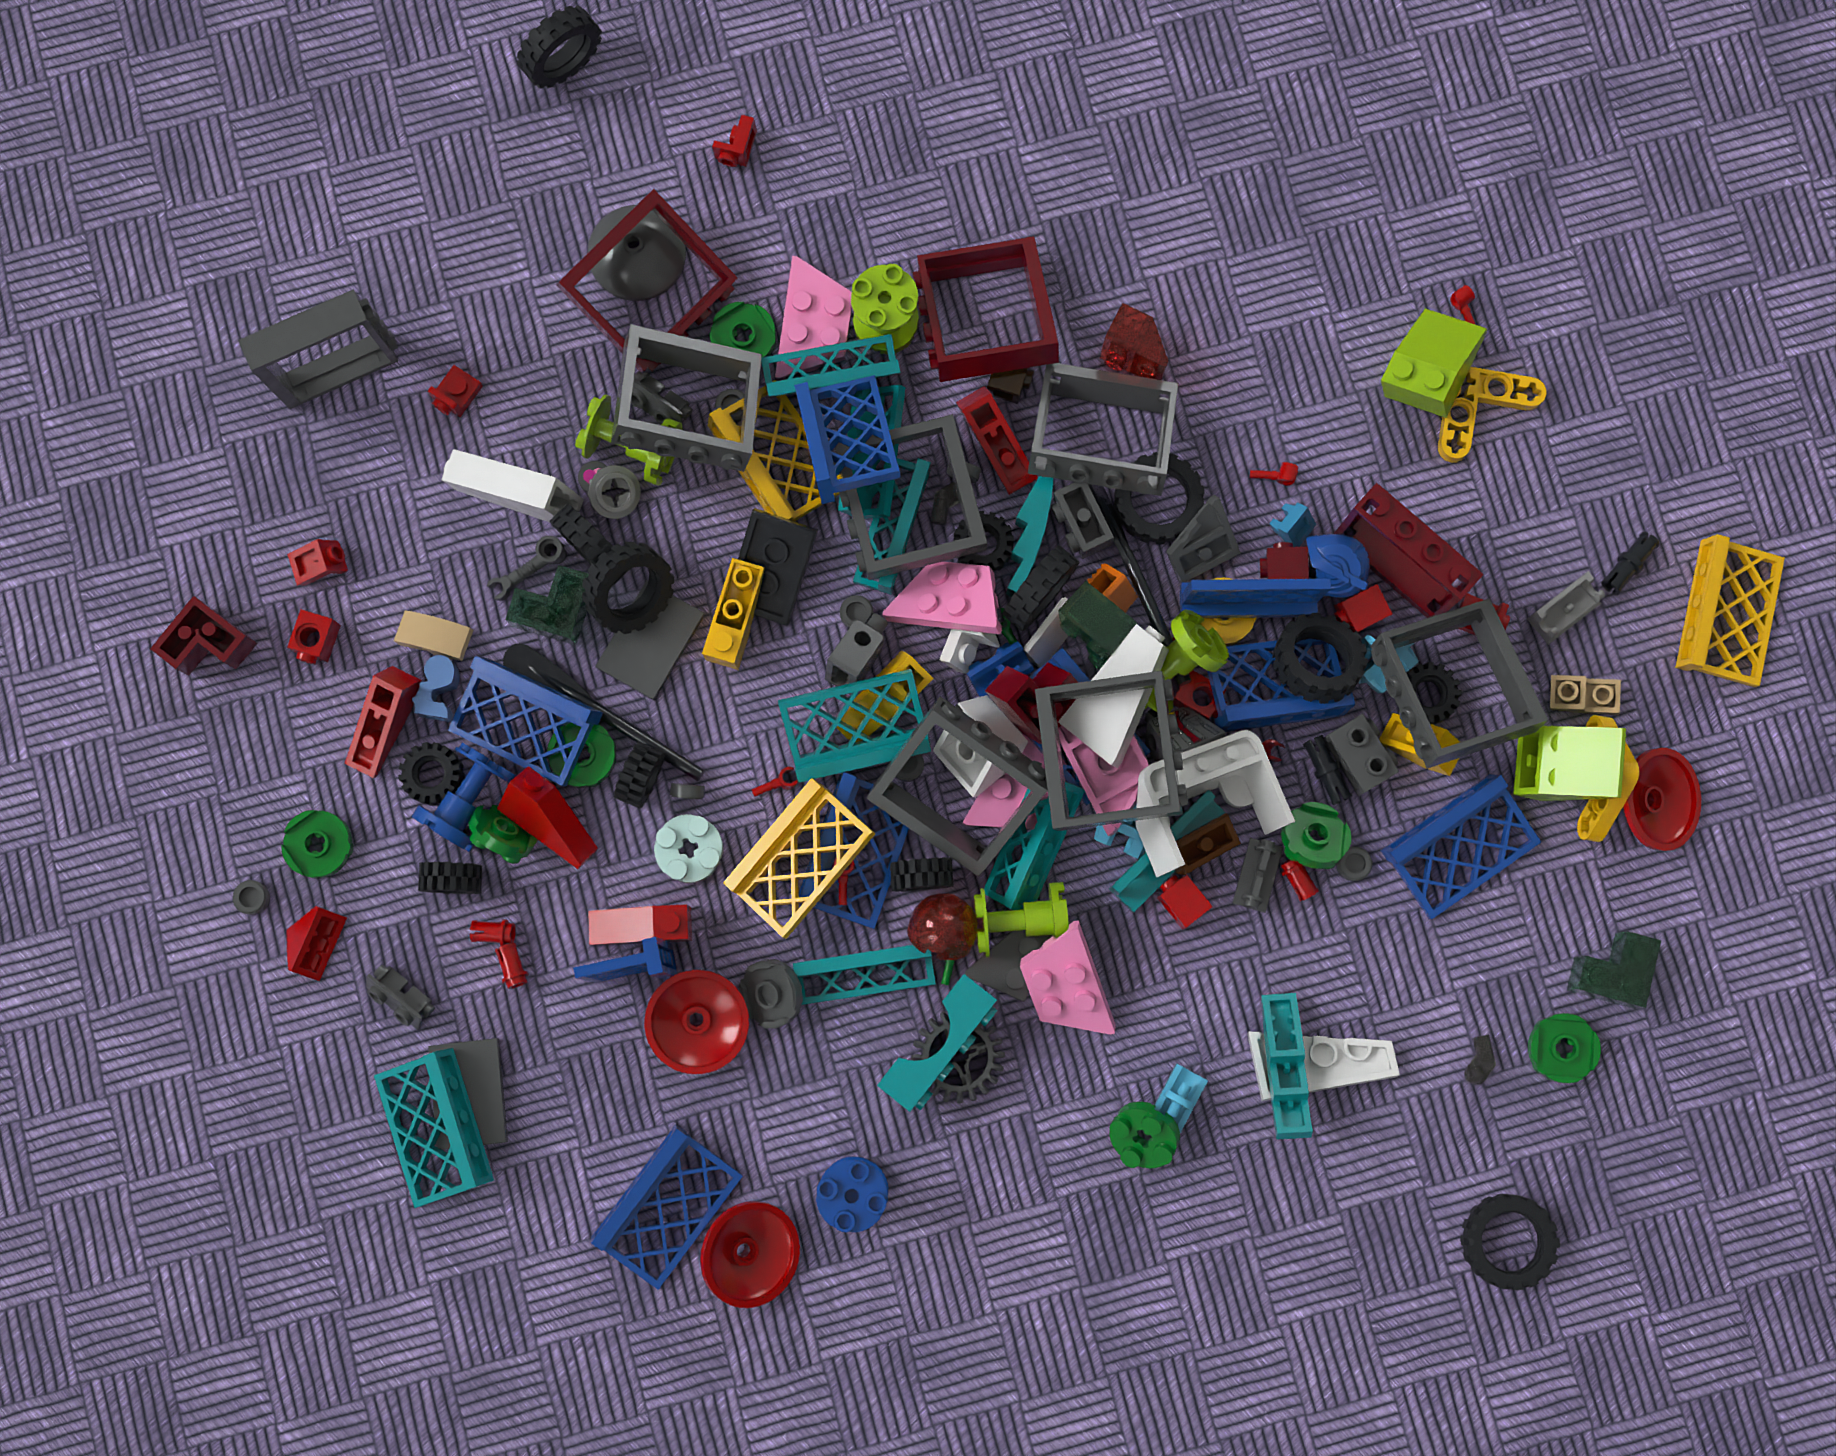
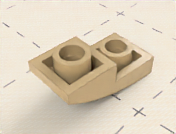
M405 610L394 642L400 646L429 651L434 656L443 655L449 659L463 661L473 629L438 617Z
M1551 675L1550 709L1577 713L1619 715L1621 680Z

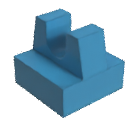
M1298 502L1295 506L1285 503L1282 507L1286 515L1284 520L1280 522L1273 518L1269 524L1272 530L1285 542L1293 543V547H1299L1317 524L1308 507Z

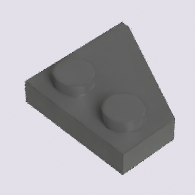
M1216 495L1211 496L1166 551L1177 580L1181 583L1187 582L1241 554L1221 500Z
M1025 930L1012 931L990 950V957L986 958V955L981 957L965 971V975L971 980L1025 1002L1029 990L1020 969L1021 958L1033 950L1040 949L1043 943L1050 938L1045 935L1026 937Z

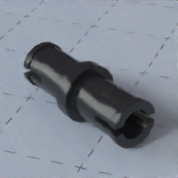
M1642 532L1629 550L1622 552L1618 556V563L1601 581L1605 590L1610 593L1615 588L1612 594L1619 595L1634 575L1641 573L1644 569V562L1660 545L1655 536L1651 534L1646 539L1648 532Z
M1323 735L1314 738L1319 752L1316 751L1311 739L1305 742L1303 747L1306 749L1316 769L1314 775L1316 779H1321L1332 805L1341 803L1336 789H1339L1344 801L1351 798L1353 795L1350 793L1339 771L1341 765L1339 761H1334Z

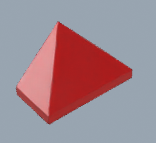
M315 906L286 930L288 970L320 981L347 917Z

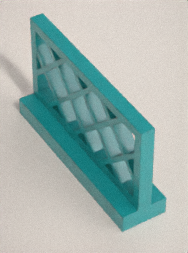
M912 669L778 700L795 763L798 783L808 781L811 778L817 779L892 761L916 729L904 730L895 725L902 712L905 710L917 718L918 725L924 718ZM907 680L910 691L903 702L887 693L892 683ZM885 685L882 690L877 688L879 686ZM868 689L878 695L870 709L853 701L859 691ZM851 693L849 698L844 696L845 694ZM835 697L845 703L837 717L820 709L825 699ZM883 698L899 707L891 721L874 713ZM911 698L914 708L907 705ZM818 701L816 705L811 704V702ZM802 705L812 712L805 723L801 725L790 718L789 707ZM849 706L866 715L857 729L841 721ZM816 714L832 722L824 737L808 728ZM870 718L886 726L881 736L871 738L862 733ZM837 726L853 734L848 744L839 746L828 740ZM793 727H794L795 729L799 730V732H798V734L796 735V737H795V733H794ZM891 730H893V731L896 732V733L889 734V732H890ZM929 733L911 756L931 752ZM803 734L820 742L814 752L800 755L798 742ZM857 738L862 739V741L855 742Z
M453 1048L429 1053L419 1059L374 1075L414 1208L495 1181ZM422 1065H426L430 1078L427 1087L415 1080L419 1067ZM395 1076L404 1082L399 1097L391 1093L388 1078ZM411 1087L423 1093L418 1108L406 1102ZM430 1098L437 1101L440 1110L437 1120L425 1113ZM402 1109L415 1115L409 1130L401 1125L399 1116ZM421 1120L434 1127L428 1141L416 1135ZM440 1132L448 1136L450 1142L448 1153L435 1146ZM413 1142L425 1149L419 1163L413 1160L409 1150ZM431 1154L444 1160L439 1175L426 1168ZM451 1165L458 1169L462 1181L461 1185L456 1186L446 1180ZM423 1175L435 1182L430 1196L423 1197L420 1187Z

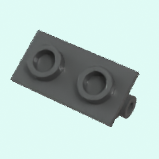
M638 371L634 375L631 404L650 414L660 425L666 418L681 423L682 418L686 420L691 415L693 409L689 407V402L672 390L662 397L660 394L665 390V385L653 378L649 373L645 372L643 374Z
M1250 838L1234 894L1233 904L1266 913L1283 847L1275 845L1276 843L1270 840L1262 839L1260 841Z
M383 964L380 965L373 974L376 979L370 974L367 975L366 988L368 989V995L380 1005L385 1003L394 1010V1016L403 1025L409 1026L411 1024L419 1030L422 1021L421 1015L427 1018L435 1009L431 1004L432 1000L414 985L406 994H403L401 990L408 984V980L391 966L386 968Z

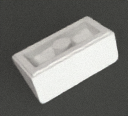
M1066 597L1061 598L1023 648L1028 660L1038 668L1052 658L1073 631L1061 613V608L1065 607V603L1070 602Z

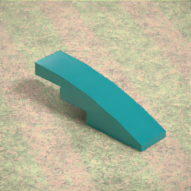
M1039 476L1016 516L1015 525L1024 529L1011 554V560L1020 564L1007 587L1006 595L1010 597L1018 591L1020 585L1029 577L1034 568L1044 538L1052 500L1053 478Z
M1296 993L1261 995L1267 1069L1276 1140L1311 1138L1313 1130L1304 1063L1306 1054Z

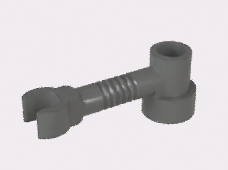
M554 536L542 537L536 544L535 550L537 555L510 574L504 575L501 578H492L488 581L486 586L489 588H493L497 584L503 585V591L494 599L497 601L507 599L511 590L516 585L547 564L562 563L567 556L564 544ZM557 548L556 554L551 556V551Z

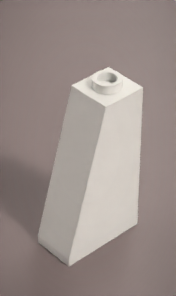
M453 449L450 459L444 466L442 481L456 491L547 522L567 503L579 512L584 501L582 497L556 477Z
M1136 624L1092 680L1161 671L1169 651L1162 644L1165 637L1150 625L1144 630ZM1153 688L1078 698L1058 722L1110 765L1118 768L1125 757Z

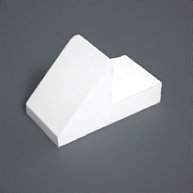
M951 629L939 660L955 671L966 674L969 671L968 667L975 659L979 643L997 648L1000 645L996 635L992 633Z

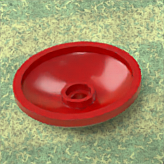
M1654 748L1643 752L1636 758L1639 766V777L1623 806V810L1631 831L1643 845L1653 850L1670 851L1684 845L1694 833L1701 812V790L1693 767L1683 755L1669 748Z
M686 970L666 979L652 994L645 1012V1034L654 1054L668 1067L686 1074L710 1073L731 1062L743 1047L749 1029L747 1005L737 987L724 976L708 970ZM692 1014H701L703 1021L699 1025L692 1024L690 1022Z
M748 1201L727 1209L713 1222L701 1248V1271L710 1291L721 1301L738 1308H754L775 1299L788 1286L798 1266L800 1242L796 1227L782 1210L766 1202ZM744 1244L743 1252L737 1254L738 1247Z

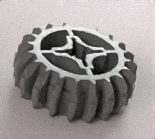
M945 1011L940 1013L943 1021L942 1024L937 1025L933 1018L928 1020L929 1025L933 1028L931 1033L926 1029L920 1028L919 1033L927 1039L925 1043L914 1041L913 1046L923 1048L922 1055H912L913 1061L929 1058L930 1046L935 1037L942 1031H944L946 1039L948 1038L950 1021H948ZM979 1023L973 1030L981 1037L983 1042L968 1048L967 1051L976 1049V1051L968 1054V1059H964L967 1061L963 1065L965 1074H963L961 1067L956 1062H951L958 1071L963 1085H950L940 1082L936 1078L933 1082L935 1086L931 1090L932 1096H936L941 1088L946 1090L943 1095V1101L948 1102L951 1092L957 1093L956 1100L960 1104L963 1103V1092H968L971 1101H975L977 1097L974 1089L977 1087L986 1095L989 1092L988 1088L983 1084L986 1079L993 1084H997L998 1079L990 1075L992 1069L999 1072L1003 1071L1004 1067L994 1064V1059L1004 1058L1005 1052H994L993 1046L1003 1043L1002 1038H996L993 1041L989 1038V1035L996 1031L995 1026H991L984 1031L981 1028L982 1024ZM987 1051L985 1069L973 1081L969 1071V1061L972 1057Z

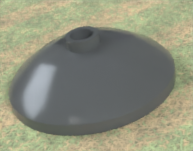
M636 205L618 208L602 218L590 236L587 253ZM651 210L591 269V272L599 285L613 296L629 301L649 300L665 293L676 283L685 265L686 246L657 214ZM632 241H638L640 243L639 246L635 249H631L628 247L629 243Z

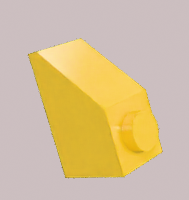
M1393 713L1379 738L1380 742L1384 747L1390 748L1393 752L1427 769L1423 759H1420L1415 752L1414 740L1409 729L1402 724L1400 715ZM1430 724L1441 749L1460 743L1447 729ZM1459 758L1428 768V770L1450 776Z

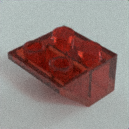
M1122 303L1104 338L1100 359L1105 360L1104 363L1113 370L1122 371L1123 369L1134 374V376L1162 380L1169 360L1153 317Z

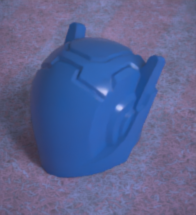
M1323 534L1306 537L1312 567L1316 568L1317 579L1331 580V589L1324 596L1348 598L1359 593L1361 589H1367L1370 559L1368 551H1366V548L1360 541L1344 534Z

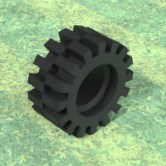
M979 511L984 531L994 536L997 544L996 548L988 555L974 553L958 557V563L990 566L993 572L997 569L1000 571L1011 558L1014 536L1011 533L1012 529L1010 525L1005 524L1003 517L997 518L995 516L996 513L984 514V511ZM963 519L955 530L953 541L969 537Z
M1427 662L1424 665L1422 663L1416 665L1406 673L1415 693L1418 685L1422 682L1434 683L1439 688L1441 697L1437 705L1427 707L1421 704L1429 723L1435 725L1450 717L1455 712L1454 710L1459 707L1461 701H1458V698L1462 696V690H1458L1457 686L1460 682L1458 678L1454 680L1452 677L1454 672L1451 669L1446 671L1444 669L1445 665L1439 663L1436 666L1434 662Z
M425 742L421 743L422 746L420 747L415 745L411 748L412 752L410 754L406 753L403 756L406 760L404 764L400 763L399 765L402 773L398 777L399 781L403 783L401 787L409 794L408 796L420 803L436 806V804L441 803L448 791L455 794L461 785V779H465V773L462 772L464 766L458 759L459 756L446 746L435 742L433 744ZM430 761L439 762L444 769L443 780L433 787L423 785L419 777L422 766Z
M637 742L629 753L622 772H620L614 791V798L641 809L647 802L649 794L652 793L653 786L658 780L657 777L664 763L665 752Z
M921 858L890 863L892 891H924L954 886L951 858Z
M459 862L419 863L418 891L444 894L481 893L482 865Z

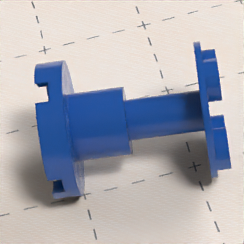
M462 742L459 748L456 747L454 750L475 763L455 794L448 791L434 813L418 805L411 817L421 824H426L432 831L460 848L471 852L475 845L470 841V835L465 833L464 830L476 809L472 804L492 773L507 783L514 779L516 775Z
M848 1156L841 1158L825 1171L817 1185L816 1203L818 1210L829 1225L841 1232L864 1231L877 1223L886 1208L889 1191L888 1181L883 1170L876 1163L864 1157Z

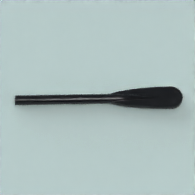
M1088 484L1113 534V541L1152 627L1165 637L1162 644L1167 647L1174 640L1136 557L1128 544L1104 486ZM1178 673L1175 676L1179 686L1192 681L1189 674L1181 675Z
M520 643L514 644L506 650L503 656L504 666L603 712L600 720L636 743L641 742L665 752L664 761L694 780L699 781L703 776L704 769L595 701L577 681L536 650Z

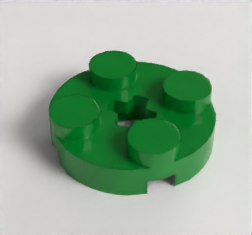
M744 302L730 303L721 308L712 321L711 343L762 354V357L770 356L776 347V329L773 319L759 305L755 304L754 306ZM742 328L743 331L750 330L752 332L747 342L735 340L738 336V329Z
M569 723L560 727L566 744L576 740L581 729L580 726ZM600 724L593 725L585 745L589 746L588 753L591 754L588 760L584 759L582 763H576L567 785L576 788L596 787L612 772L617 757L616 743L608 731ZM555 733L549 741L547 752L559 747ZM561 752L548 757L552 771L559 776L565 765Z
M1307 802L1302 804L1301 807L1293 809L1291 813L1295 822L1281 829V838L1285 846L1284 853L1286 857L1310 868H1334L1347 853L1351 845V831L1347 822L1344 825L1342 820L1337 817L1339 812L1331 806L1319 802ZM1312 830H1317L1318 835L1323 837L1324 840L1316 841L1309 834H1311Z
M492 804L489 810L483 809L484 805H480L475 809L469 820V829L472 832L470 841L476 847L481 849L488 848L512 864L519 863L521 858L527 857L531 853L537 839L497 810L498 805Z
M307 810L296 815L287 824L284 830L283 844H281V852L287 865L296 873L314 879L329 877L337 873L347 863L354 850L351 832L346 823L337 815L323 810ZM313 836L319 839L324 837V849L321 852L317 850L310 851L309 847L313 844L311 841Z
M1568 1013L1553 1014L1539 1020L1535 1024L1528 1040L1529 1058L1534 1070L1548 1080L1558 1083L1578 1082L1587 1076L1590 1071H1593L1599 1062L1601 1054L1599 1037L1585 1023L1586 1021L1583 1018ZM1562 1038H1565L1567 1045L1573 1048L1572 1052L1566 1053L1565 1058L1560 1057V1052L1556 1051V1044H1560Z
M1132 1102L1124 1105L1114 1117L1109 1127L1110 1140L1114 1149L1121 1155L1122 1163L1130 1168L1138 1166L1142 1168H1158L1169 1164L1180 1142L1179 1127L1173 1117L1167 1112L1163 1115L1159 1111L1154 1110L1156 1105L1148 1102ZM1139 1130H1143L1145 1135H1151L1152 1138L1149 1140L1143 1139L1139 1136Z

